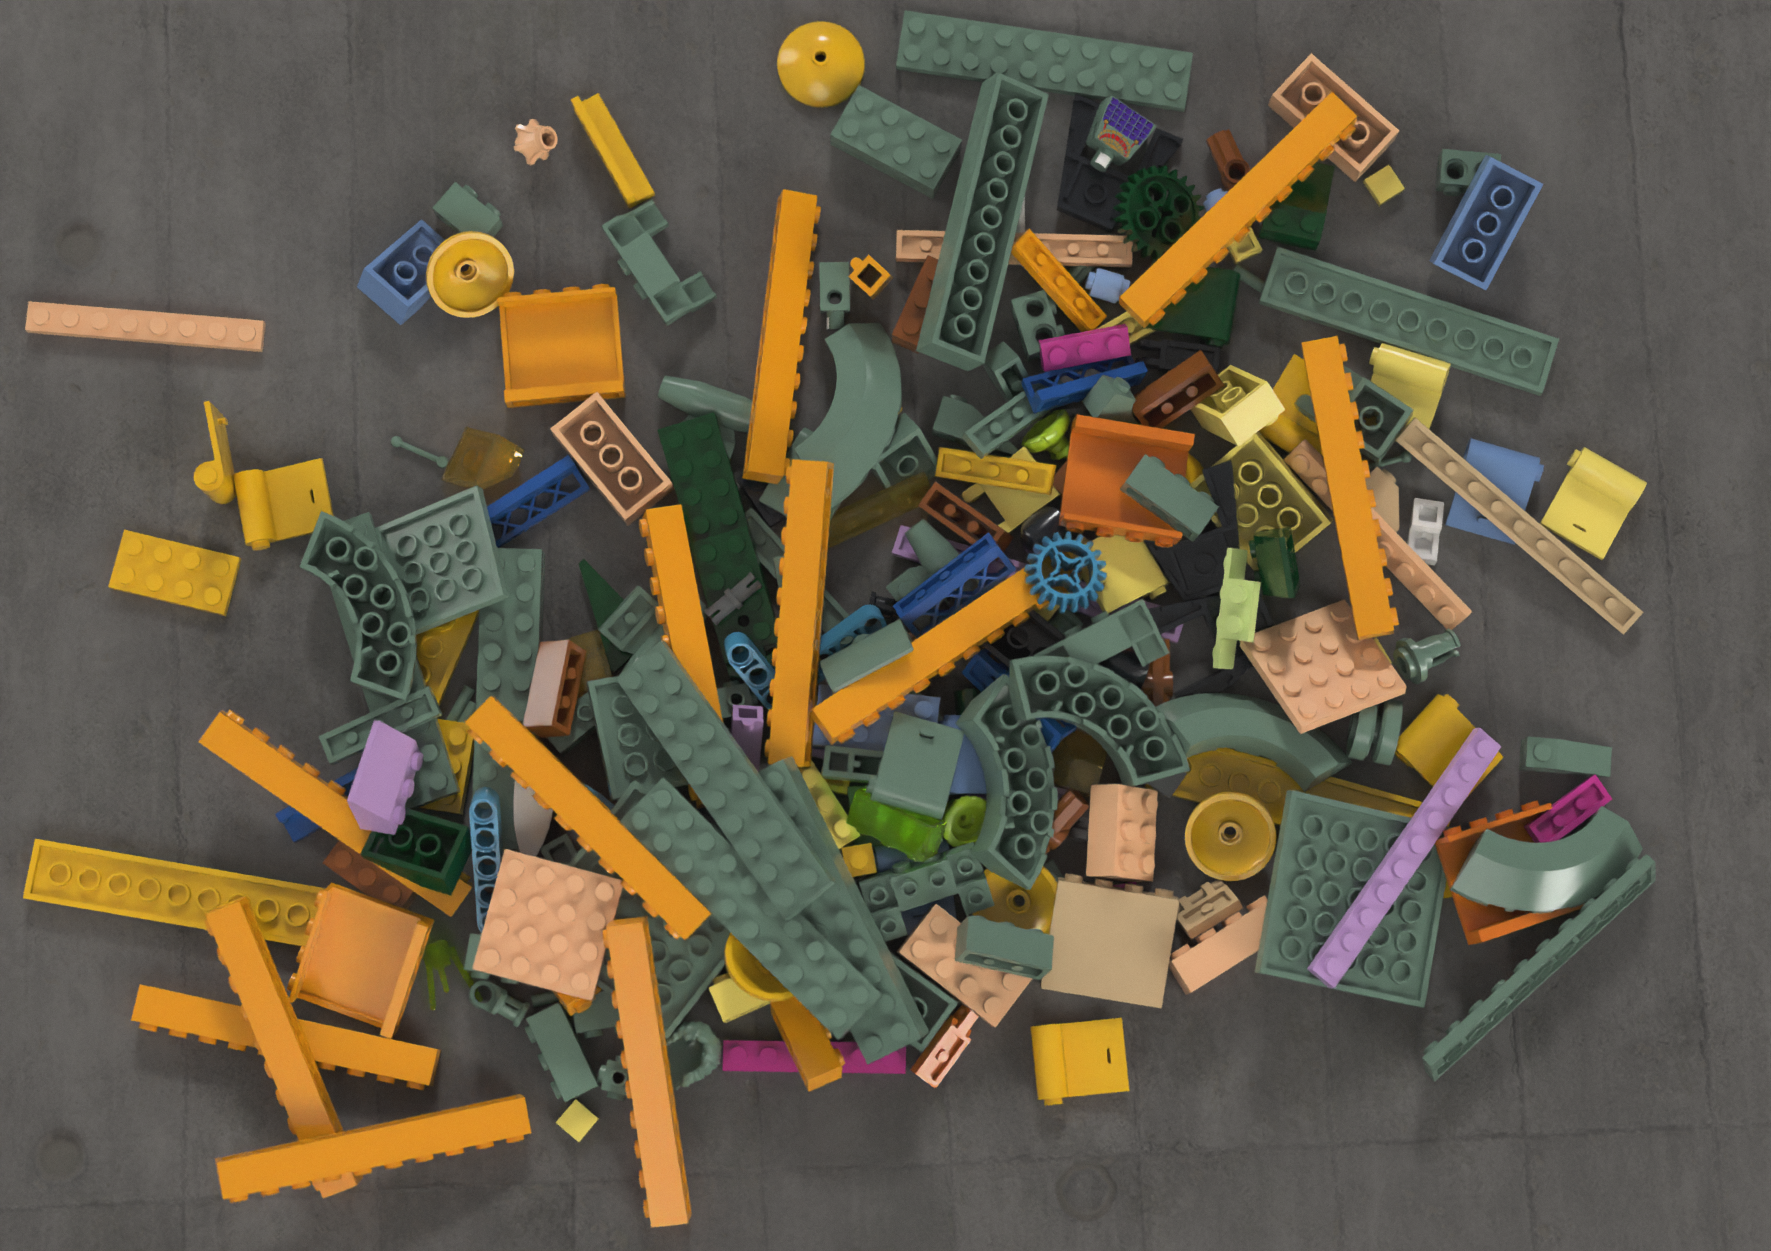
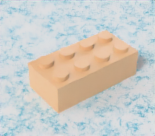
M1311 53L1272 94L1268 106L1295 128L1317 105L1333 92L1357 115V119L1354 125L1356 130L1345 141L1339 139L1333 145L1335 150L1328 159L1356 182L1393 143L1399 130Z
M598 392L594 393L550 428L556 440L627 526L644 514L646 509H650L674 490L670 479Z
M1265 895L1246 906L1249 912L1242 916L1238 911L1222 921L1223 928L1218 932L1211 928L1195 938L1198 944L1190 948L1186 944L1170 954L1172 961L1169 962L1168 968L1185 995L1192 993L1259 950L1267 905Z
M932 904L896 952L959 1002L971 1009L986 1023L996 1028L1031 982L1032 978L955 961L957 927L961 923L939 905Z

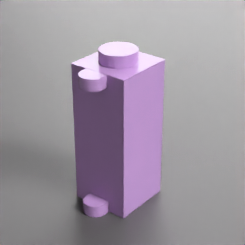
M733 705L730 733L759 772L763 732V706Z

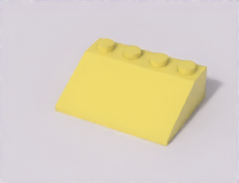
M1259 431L1255 433V437L1250 442L1240 446L1236 445L1212 465L1215 466L1232 460L1240 549L1248 551L1247 563L1253 570L1259 569L1257 558L1251 557L1249 541L1254 540L1253 535L1255 532L1291 527L1296 553L1333 521L1329 513ZM1204 474L1200 475L1189 485L1196 491H1202L1211 496ZM1216 511L1211 520L1219 528L1222 525Z

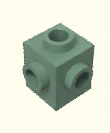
M739 680L724 683L723 688L717 689L724 724L732 720V708L735 705L732 702L740 703L739 705L758 706L757 696L753 691L749 690V686L746 683L741 684Z
M616 1055L615 1061L607 1060V1065L601 1064L597 1082L602 1083L601 1090L608 1091L606 1097L624 1101L625 1096H627L625 1083L626 1080H629L628 1070L623 1069L621 1056ZM617 1072H622L625 1076V1080L621 1084L614 1082L613 1077Z

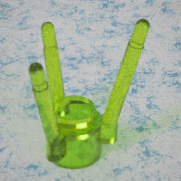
M447 940L437 941L426 946V956L423 957L426 966L430 1009L435 1011L436 996L433 969L438 970L445 993L449 992V985L444 968L451 965L450 959L454 962L469 988L474 985V982L467 970H464V965L460 961L455 947L449 948ZM476 988L474 996L478 1002H483V997L478 988Z

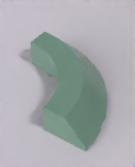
M849 323L825 339L836 365L837 382L835 395L831 407L819 427L803 443L794 448L799 460L825 461L834 464L831 508L856 490L862 484L861 480L870 469L874 470L876 468L878 458L885 447L888 448L893 438L898 412L901 410V369L892 342L881 323Z
M321 511L300 568L322 579L338 593L349 613L352 624H354L357 642L355 643V661L350 682L378 694L407 701L416 665L417 640L412 607L405 587L389 560L371 540L341 519Z
M1032 656L1010 660L1009 694L1016 720L1053 718L1073 724L1084 730L1108 753L1119 773L1122 785L1136 786L1190 771L1183 747L1177 734L1173 733L1165 720V715L1154 706L1143 691L1115 674V672L1103 666L1071 657Z
M1002 674L970 702L955 723L961 730L965 731L964 734L973 745L981 762L986 783L987 800L984 822L978 839L970 853L991 872L1029 890L1041 872L1048 856L1045 853L1049 840L1054 835L1052 824L1054 810H1057L1058 802L1057 787L1054 788L1052 768H1055L1050 746H1046L1045 739L1040 730L1042 728L1040 720H1016L1009 694V677L1006 674Z
M1204 693L1180 697L1156 706L1165 715V720L1173 733L1177 734L1186 758L1203 752L1216 751L1217 748H1234L1235 751L1257 757L1263 755L1277 763L1276 766L1295 780L1304 792L1352 763L1343 750L1319 728L1300 734L1281 706L1259 698L1229 693Z
M1603 806L1592 815L1583 829L1569 837L1552 842H1522L1509 839L1486 829L1474 842L1450 890L1479 904L1503 907L1505 911L1509 912L1521 910L1531 911L1532 913H1550L1558 909L1574 908L1604 893L1602 891L1604 886L1613 878L1618 880L1626 873V866L1633 859L1638 858L1643 848L1629 822Z

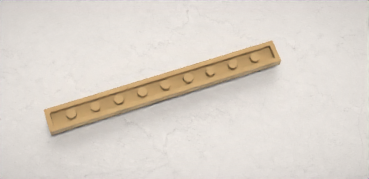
M1414 417L1395 439L1623 635L1644 613L1417 418Z

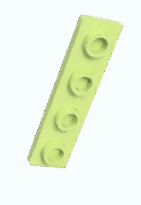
M1227 548V554L1224 558V578L1220 589V611L1216 620V643L1212 652L1213 668L1232 670L1234 668L1237 640L1254 642L1261 582L1244 580L1247 550Z

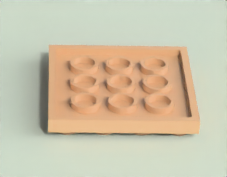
M1345 599L1256 632L1254 634V642L1240 641V647L1300 734L1403 695L1406 692L1407 685L1374 639L1357 640L1352 609Z
M505 849L472 969L593 1001L607 950L603 944V930H606V926L610 921L615 920L623 890L620 883L623 880Z

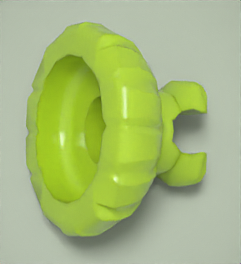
M1060 409L1043 417L1023 437L1022 447H1026L1032 453L1047 450L1053 460L1066 459L1069 441L1065 437V433L1070 423L1069 414L1065 409Z
M972 795L952 799L947 802L941 828L943 838L949 845L956 848L971 842L976 843L984 822L986 800Z

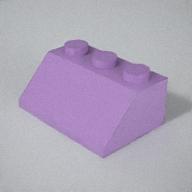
M377 720L373 722L347 803L360 829L395 835L398 825H401L404 821V806L407 797L410 798L413 794V779L416 770L419 771L422 767L423 754L420 752L414 739Z

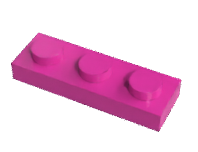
M1125 324L1038 340L1044 372L1131 355L1128 327Z
M1596 774L1591 775L1552 804V809L1543 811L1527 823L1524 828L1534 843L1560 840L1593 815L1601 806L1610 802L1612 798Z

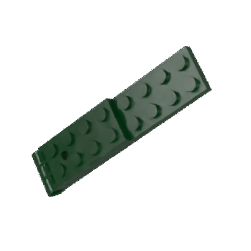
M713 412L658 429L678 502L682 506L684 521L691 542L689 544L708 608L725 595L724 591L727 588L732 589L749 572L756 579L747 587L749 588L758 580L763 586L742 603L744 605L742 608L734 609L718 625L713 623L730 680L744 681L729 663L724 650V640L733 632H741L747 635L775 670L776 666L772 665V652L774 648H777L778 636L774 634L776 615L716 413ZM720 610L716 611V612L711 616V618H713L714 616H716V615L720 612ZM746 615L749 617L750 622L747 626L743 627L740 624V619ZM735 647L732 653L740 654L746 647ZM755 668L750 672V675H759L763 669Z

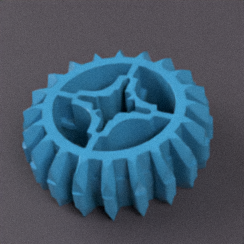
M1070 531L1066 532L1064 539L1061 538L1058 532L1054 533L1053 542L1047 536L1043 537L1042 545L1035 544L1033 547L1035 554H1028L1027 561L1031 564L1026 565L1024 568V572L1031 574L1026 577L1025 583L1028 585L1035 584L1029 593L1031 595L1041 594L1037 601L1038 604H1043L1045 600L1049 601V611L1054 609L1055 604L1060 605L1059 611L1061 614L1065 613L1068 605L1072 613L1077 612L1078 603L1084 609L1088 608L1089 600L1096 601L1098 599L1096 591H1103L1104 584L1100 581L1105 580L1107 577V573L1101 571V569L1105 568L1106 562L1096 560L1100 557L1101 550L1091 552L1094 543L1089 541L1086 545L1082 544V534L1077 536L1076 541L1071 540L1072 534ZM1062 551L1073 553L1079 557L1069 559ZM1049 556L1052 560L1051 565L1054 571L1049 574V577L1044 579L1041 569L1042 562ZM1087 566L1089 583L1082 589L1079 585L1081 581L1078 573ZM1061 569L1064 571L1072 570L1070 576L1067 574L1059 575ZM1062 586L1072 594L1060 593L1052 588Z

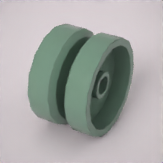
M1390 699L1382 702L1379 710L1377 704L1351 714L1347 734V758L1363 761L1371 747L1373 762L1390 766L1400 734L1403 711L1401 700Z

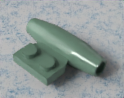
M664 376L658 392V398L687 413L689 416L682 422L715 412L728 457L731 461L736 446L734 431L748 433L752 400L701 381Z
M924 519L918 521L904 533L921 566L908 568L885 586L897 602L959 555L951 543ZM970 578L964 583L963 591H973L976 589L979 579ZM945 597L944 599H942V600H945L946 604L948 603V601H947V598H948V597ZM922 615L913 623L921 631L930 624L931 616Z
M638 585L598 629L619 650L633 654L621 674L661 640V636L664 635L663 625L658 624L656 620L655 607L659 606L658 602ZM700 600L703 620L705 622L708 615L704 610L708 609V607Z

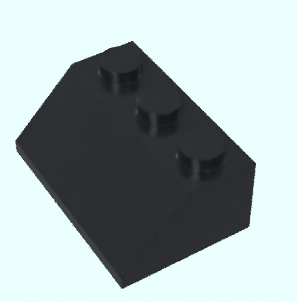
M1032 610L1028 613L1029 619L1017 627L1013 624L1003 630L1005 634L992 644L986 641L981 646L1010 669V660L1032 657L1065 639V635Z

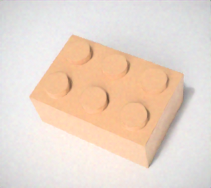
M1121 784L1091 785L1086 876L1124 882H1153L1158 791Z

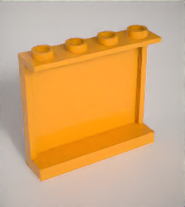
M609 284L593 285L592 289L580 290V287L573 286L563 288V292L553 293L548 289H539L533 291L531 295H521L520 292H508L504 294V297L497 298L500 313L506 389L504 390V398L508 408L586 401L596 392L603 399L626 397L618 298L615 287H610Z
M331 883L325 890H320L316 897L314 907L318 908L315 918L311 917L305 931V935H308L309 938L306 946H301L296 959L300 966L297 974H292L287 986V990L291 991L289 1000L293 1003L296 998L382 1028L380 1035L392 1039L399 1029L435 920Z

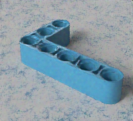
M871 604L864 605L822 635L819 656L822 654L831 656L851 645L852 641L848 644L840 643L844 637L851 636L854 640L858 635H870L887 626L880 609ZM872 618L878 619L873 626H864L867 620ZM741 632L729 634L723 643L729 663L768 710L772 709L773 697H768L770 681L772 678L775 679V670L747 635ZM735 647H746L740 654L732 653ZM820 662L817 684L826 679ZM755 668L763 669L759 675H750V672Z
M489 787L479 788L475 791L469 809L477 925L481 933L493 894L486 892L484 888L495 887L503 857L500 798L498 793ZM486 802L490 804L491 808L482 809L477 804ZM486 830L494 836L484 837L479 832ZM491 859L496 864L486 865L482 862V860Z

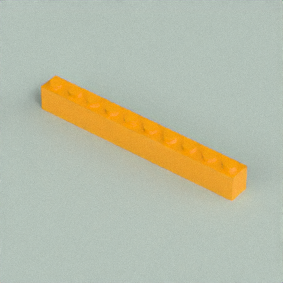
M1331 92L1119 297V304L1143 328L1149 323L1155 325L1166 313L1163 310L1171 302L1174 305L1177 304L1186 295L1185 288L1192 282L1195 284L1199 283L1208 273L1206 268L1213 261L1216 264L1222 261L1229 253L1227 248L1234 241L1240 243L1250 233L1249 227L1256 220L1259 223L1262 222L1272 211L1269 207L1276 200L1279 202L1285 200L1293 191L1291 186L1298 179L1303 182L1313 172L1314 168L1312 166L1319 159L1325 161L1334 152L1335 148L1333 145L1339 139L1345 141L1356 130L1354 125L1357 115Z
M783 189L777 199L743 479L778 484L783 476H786L787 468L790 466V458H786L787 447H791L793 441V430L789 429L790 419L795 418L797 402L793 401V393L799 388L800 373H796L797 362L801 363L804 352V345L799 344L800 336L805 334L807 317H803L804 307H808L811 290L806 289L807 279L812 278L814 262L810 261L811 251H815L817 244V234H814L813 230L814 224L819 222L821 207L816 206L818 195Z
M1338 336L1302 342V353L1357 640L1394 634V626L1399 625L1396 607L1390 608L1388 596H1393L1390 578L1384 579L1382 567L1387 566L1385 549L1378 548L1376 538L1381 537L1382 534L1379 519H1373L1371 508L1376 507L1373 489L1367 490L1365 478H1370L1368 461L1361 460L1359 450L1364 449L1365 446L1362 431H1356L1354 420L1359 419L1356 401L1350 402L1348 391L1353 390L1351 373L1344 372L1343 362L1348 361L1345 343L1339 344Z
M792 459L791 466H788L786 471V482L790 484L789 496H786L784 500V514L787 515V526L782 529L781 542L782 545H785L784 557H781L779 562V574L783 575L782 588H778L776 598L777 605L780 606L779 618H776L774 624V634L778 636L777 648H774L772 652V665L776 667L775 679H771L769 687L770 696L773 697L772 709H769L767 714V726L771 727L770 739H767L765 743V757H768V764L771 765L793 756L798 767H811L814 720L811 717V710L816 705L834 464L825 461Z
M680 504L646 509L642 519L639 520V530L641 537H646L648 548L644 549L646 565L652 567L653 577H650V588L652 595H657L659 606L655 607L657 623L663 625L664 635L661 636V641H665L723 722L682 506ZM689 784L691 801L696 800L697 809L704 808L705 805Z
M1062 551L1067 558L1072 559L1068 552ZM1049 556L1042 562L1041 569L1044 579L1049 577V574L1054 571L1051 565L1052 560ZM1024 568L911 642L914 648L912 652L846 686L812 708L811 717L829 743L832 745L839 741L842 744L856 734L854 731L862 724L868 727L881 717L879 714L887 707L890 710L897 708L906 701L905 695L913 690L916 694L921 692L931 684L929 679L938 673L941 677L948 674L956 667L954 663L962 657L965 660L972 658L980 651V645L986 641L992 644L1005 634L1003 630L1013 624L1017 627L1024 623L1030 617L1028 613L1035 608L1041 611L1048 607L1050 602L1047 600L1043 604H1038L1037 601L1041 595L1040 593L1036 595L1029 593L1035 584L1028 585L1025 583V579L1031 574L1024 572ZM1061 569L1059 575L1067 574L1070 576L1072 570L1064 571ZM1056 586L1052 588L1057 592L1062 591L1064 594L1069 593L1062 586Z
M490 696L465 721L470 727L467 733L479 744L484 741L492 749L489 752L490 756L501 766L506 762L514 770L511 774L514 780L523 788L528 784L536 792L532 797L544 809L550 806L558 814L554 819L566 831L572 828L579 835L576 841L587 852L593 849L601 857L598 861L599 864L608 873L612 874L615 871L623 879L620 884L632 896L638 893L645 900L642 906L654 918L660 915L667 922L664 928L676 940L680 936L687 940L712 915L620 820L496 697Z
M230 709L227 713L221 710L198 742L361 854L371 831L360 829L347 803L348 797L344 795L346 789L333 780H330L329 783L318 777L321 772L309 763L305 762L302 766L293 759L295 754L283 745L276 748L268 742L270 736L259 728L255 727L252 731L242 723L245 719ZM375 864L450 917L453 916L473 888V884L469 882L471 876L462 871L452 895H447L424 888Z
M247 896L210 910L205 914L207 918L205 920L206 929L211 937H215L219 947L217 948L218 958L222 965L227 966L230 974V987L235 994L238 993L242 1002L240 1006L242 1016L246 1022H250L254 1031L252 1033L254 1045L258 1050L262 1051L266 1060L264 1061L265 1071L270 1079L273 1078L276 1084V1097L282 1107L285 1106L289 1118L287 1122L291 1133L297 1135L300 1141L344 1131ZM354 1172L341 1174L342 1179L324 1183L322 1178L313 1180L312 1184L316 1191H320L322 1198H326L357 1186L363 1179V1176H354Z
M648 917L617 919L610 921L606 926V930H603V944L605 949L609 948L611 960L607 962L609 978L614 979L615 990L612 991L613 1007L619 1010L620 1020L616 1022L618 1038L623 1039L624 1050L621 1051V1063L623 1069L628 1070L629 1080H626L625 1083L626 1095L628 1099H632L634 1109L630 1111V1122L632 1129H637L638 1140H635L634 1143L635 1155L637 1159L641 1158L642 1170H639V1182L641 1188L646 1189L647 1199H644L643 1203L644 1214L646 1218H650L651 1228L688 1224L692 1211Z
M139 985L131 1021L140 1022V1029L157 1032L159 1026L168 1028V1035L186 1038L187 1033L199 1035V1042L216 1045L217 1039L229 1042L227 1048L246 1051L247 1046L255 1047L252 1039L254 1031L250 1022H246L243 1018L240 1006L156 987ZM298 1019L315 1061H318V1068L335 1071L337 1065L346 1067V1074L365 1077V1072L377 1074V1081L394 1084L395 1078L407 1081L406 1087L423 1091L425 1085L433 1086L441 1054L439 1049ZM258 1050L257 1054L263 1055L262 1051Z
M516 1094L215 1158L222 1198L223 1200L229 1199L230 1203L249 1199L248 1194L260 1192L261 1196H268L279 1193L280 1187L292 1185V1189H300L310 1186V1181L323 1178V1182L326 1183L342 1179L341 1174L354 1172V1176L369 1174L373 1172L372 1168L384 1165L385 1169H393L403 1166V1161L415 1159L416 1163L434 1159L433 1154L445 1152L446 1156H453L464 1153L463 1148L476 1146V1149H486L493 1147L494 1141L506 1139V1143L524 1140V1135L531 1133L525 1097L522 1094Z

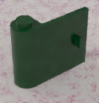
M1207 267L1208 273L1199 283L1195 284L1192 282L1185 288L1186 295L1175 305L1171 302L1163 310L1166 313L1155 325L1149 323L1143 329L1201 337L1203 342H1206V345L1223 349V346L1229 345L1231 340L1241 277L1240 273L1228 269Z

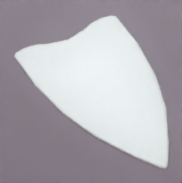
M515 781L513 810L517 844L520 853L536 857L548 832L553 809H544L532 797L536 792L530 786L525 789Z

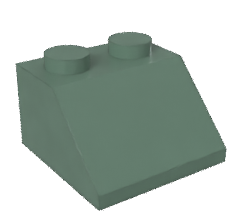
M903 413L897 417L895 432L888 448L885 447L878 458L876 468L870 470L893 502L897 503L935 476L937 457L921 429Z

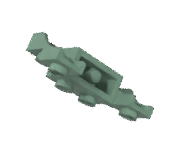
M650 200L628 213L614 217L601 227L619 254L620 260L617 261L620 269L625 276L631 274L636 281L633 288L640 299L644 300L647 298L665 325L669 326L690 311L694 313L717 298V295L713 292L701 271L680 282V279L652 239V236L667 228L669 224L656 207L654 201Z
M1141 599L1111 615L1106 610L1091 618L1093 624L1084 629L1079 624L1064 632L1065 639L1034 656L1071 657L1092 664H1098L1132 646L1139 662L1144 667L1170 652L1144 600Z
M974 842L940 853L939 851H931L922 855V859L913 862L909 860L895 863L892 869L858 880L864 901L885 942L908 935L901 912L957 893L966 915L995 906L981 862L970 853L975 845Z

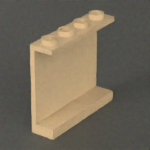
M1065 873L1064 878L1058 877L1049 935H1054L1052 970L1041 979V989L1162 1008L1179 898L1173 896V891L1155 888V893L1143 891V886L1125 883V888L1113 886V881L1095 878V883L1082 881L1083 876Z

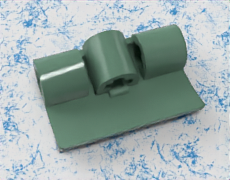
M898 619L870 635H858L854 638L851 645L821 660L820 665L830 689L835 693L912 652L914 648L911 642L913 641L901 619Z

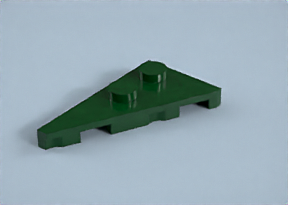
M583 559L579 563V567L599 629L624 599ZM600 633L610 668L616 674L633 654L619 650Z

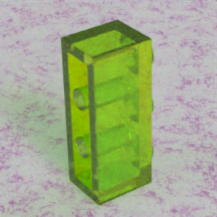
M867 786L856 790L846 823L855 827L858 833L872 836L880 840L881 844L885 847L897 849L916 862H923L938 853L947 822L870 800L871 793L866 792Z

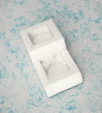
M1414 498L1407 544L1426 564L1435 565L1438 555L1439 534L1442 529L1444 502Z

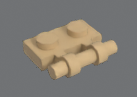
M1217 879L1212 883L1206 882L1200 886L1201 889L1189 897L1183 896L1179 899L1176 920L1191 940L1243 909L1239 899L1222 880Z

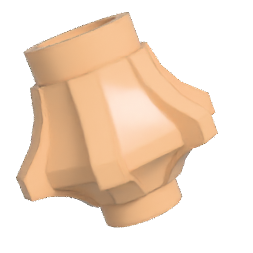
M530 119L529 124L526 126L518 124L515 127L518 137L515 140L514 149L526 157L528 165H534L538 158L546 160L549 156V151L557 145L558 139L555 130L550 126H541L535 119Z

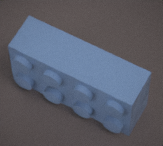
M1485 155L1429 261L1487 290L1540 192L1543 183Z
M819 684L817 705L835 694L829 685ZM907 694L904 696L906 699L904 703L893 710L887 707L879 713L881 717L868 727L862 724L854 730L856 734L842 744L837 741L831 745L815 723L813 748L825 749V745L884 751L894 711L938 723L940 697Z

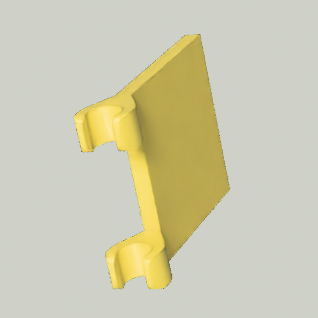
M1026 447L1021 448L1010 457L1036 462ZM975 483L962 493V497L967 503L976 501L986 493L1005 520L998 526L1009 534L1025 522L1033 513H1036L1060 495L1054 486L1052 495L979 483Z

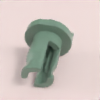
M1449 628L1444 630L1442 634L1429 636L1416 643L1411 638H1402L1396 642L1392 665L1397 667L1403 678L1419 684L1427 679L1428 669L1444 663L1452 656H1460L1459 652L1454 648L1460 647L1461 644L1456 634Z

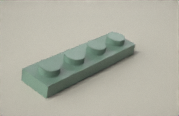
M1041 383L1032 385L1035 393L1037 390L1047 388V386ZM1022 391L965 431L962 438L976 455L982 459L1051 409L1033 413L1025 391Z
M427 686L408 695L407 701L397 700L318 737L329 763L335 765L364 751L374 720L381 721L397 731L405 733L443 714L432 688Z

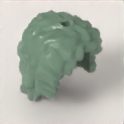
M701 1021L679 1024L669 1038L666 1039L672 1084L676 1091H678L680 1086L685 1088L695 1081H700L705 1075L711 1074V1071L720 1064L722 1054L720 1039L716 1037L715 1031L708 1024Z

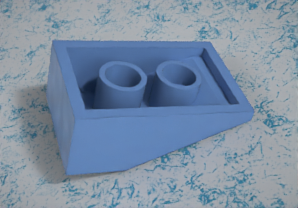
M421 219L363 269L357 288L398 324L402 325L431 297L426 285V269L431 255L445 239Z

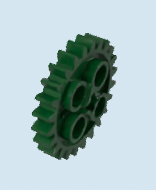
M1154 165L1147 170L1143 168L1137 171V174L1129 176V182H1125L1120 186L1124 192L1115 196L1121 203L1113 206L1114 210L1120 212V216L1114 218V221L1122 222V227L1117 232H1125L1127 234L1123 243L1132 241L1134 244L1131 251L1135 252L1141 249V258L1144 259L1151 255L1152 262L1153 259L1158 260L1202 217L1198 216V212L1205 209L1204 206H1199L1196 203L1201 198V195L1193 196L1192 194L1195 184L1187 187L1185 185L1187 176L1185 175L1178 179V170L1175 169L1168 173L1167 166L1157 170V167ZM1148 190L1152 191L1154 200L1150 198ZM1174 202L1179 206V212L1174 208ZM1140 216L1145 220V227L1140 222ZM1165 228L1169 230L1170 238L1166 236Z

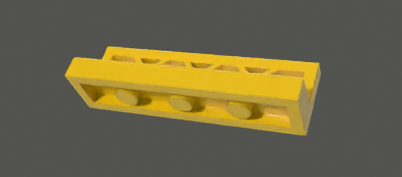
M599 93L584 101H581L579 96L571 99L574 112L628 208L630 209L655 196L651 185Z

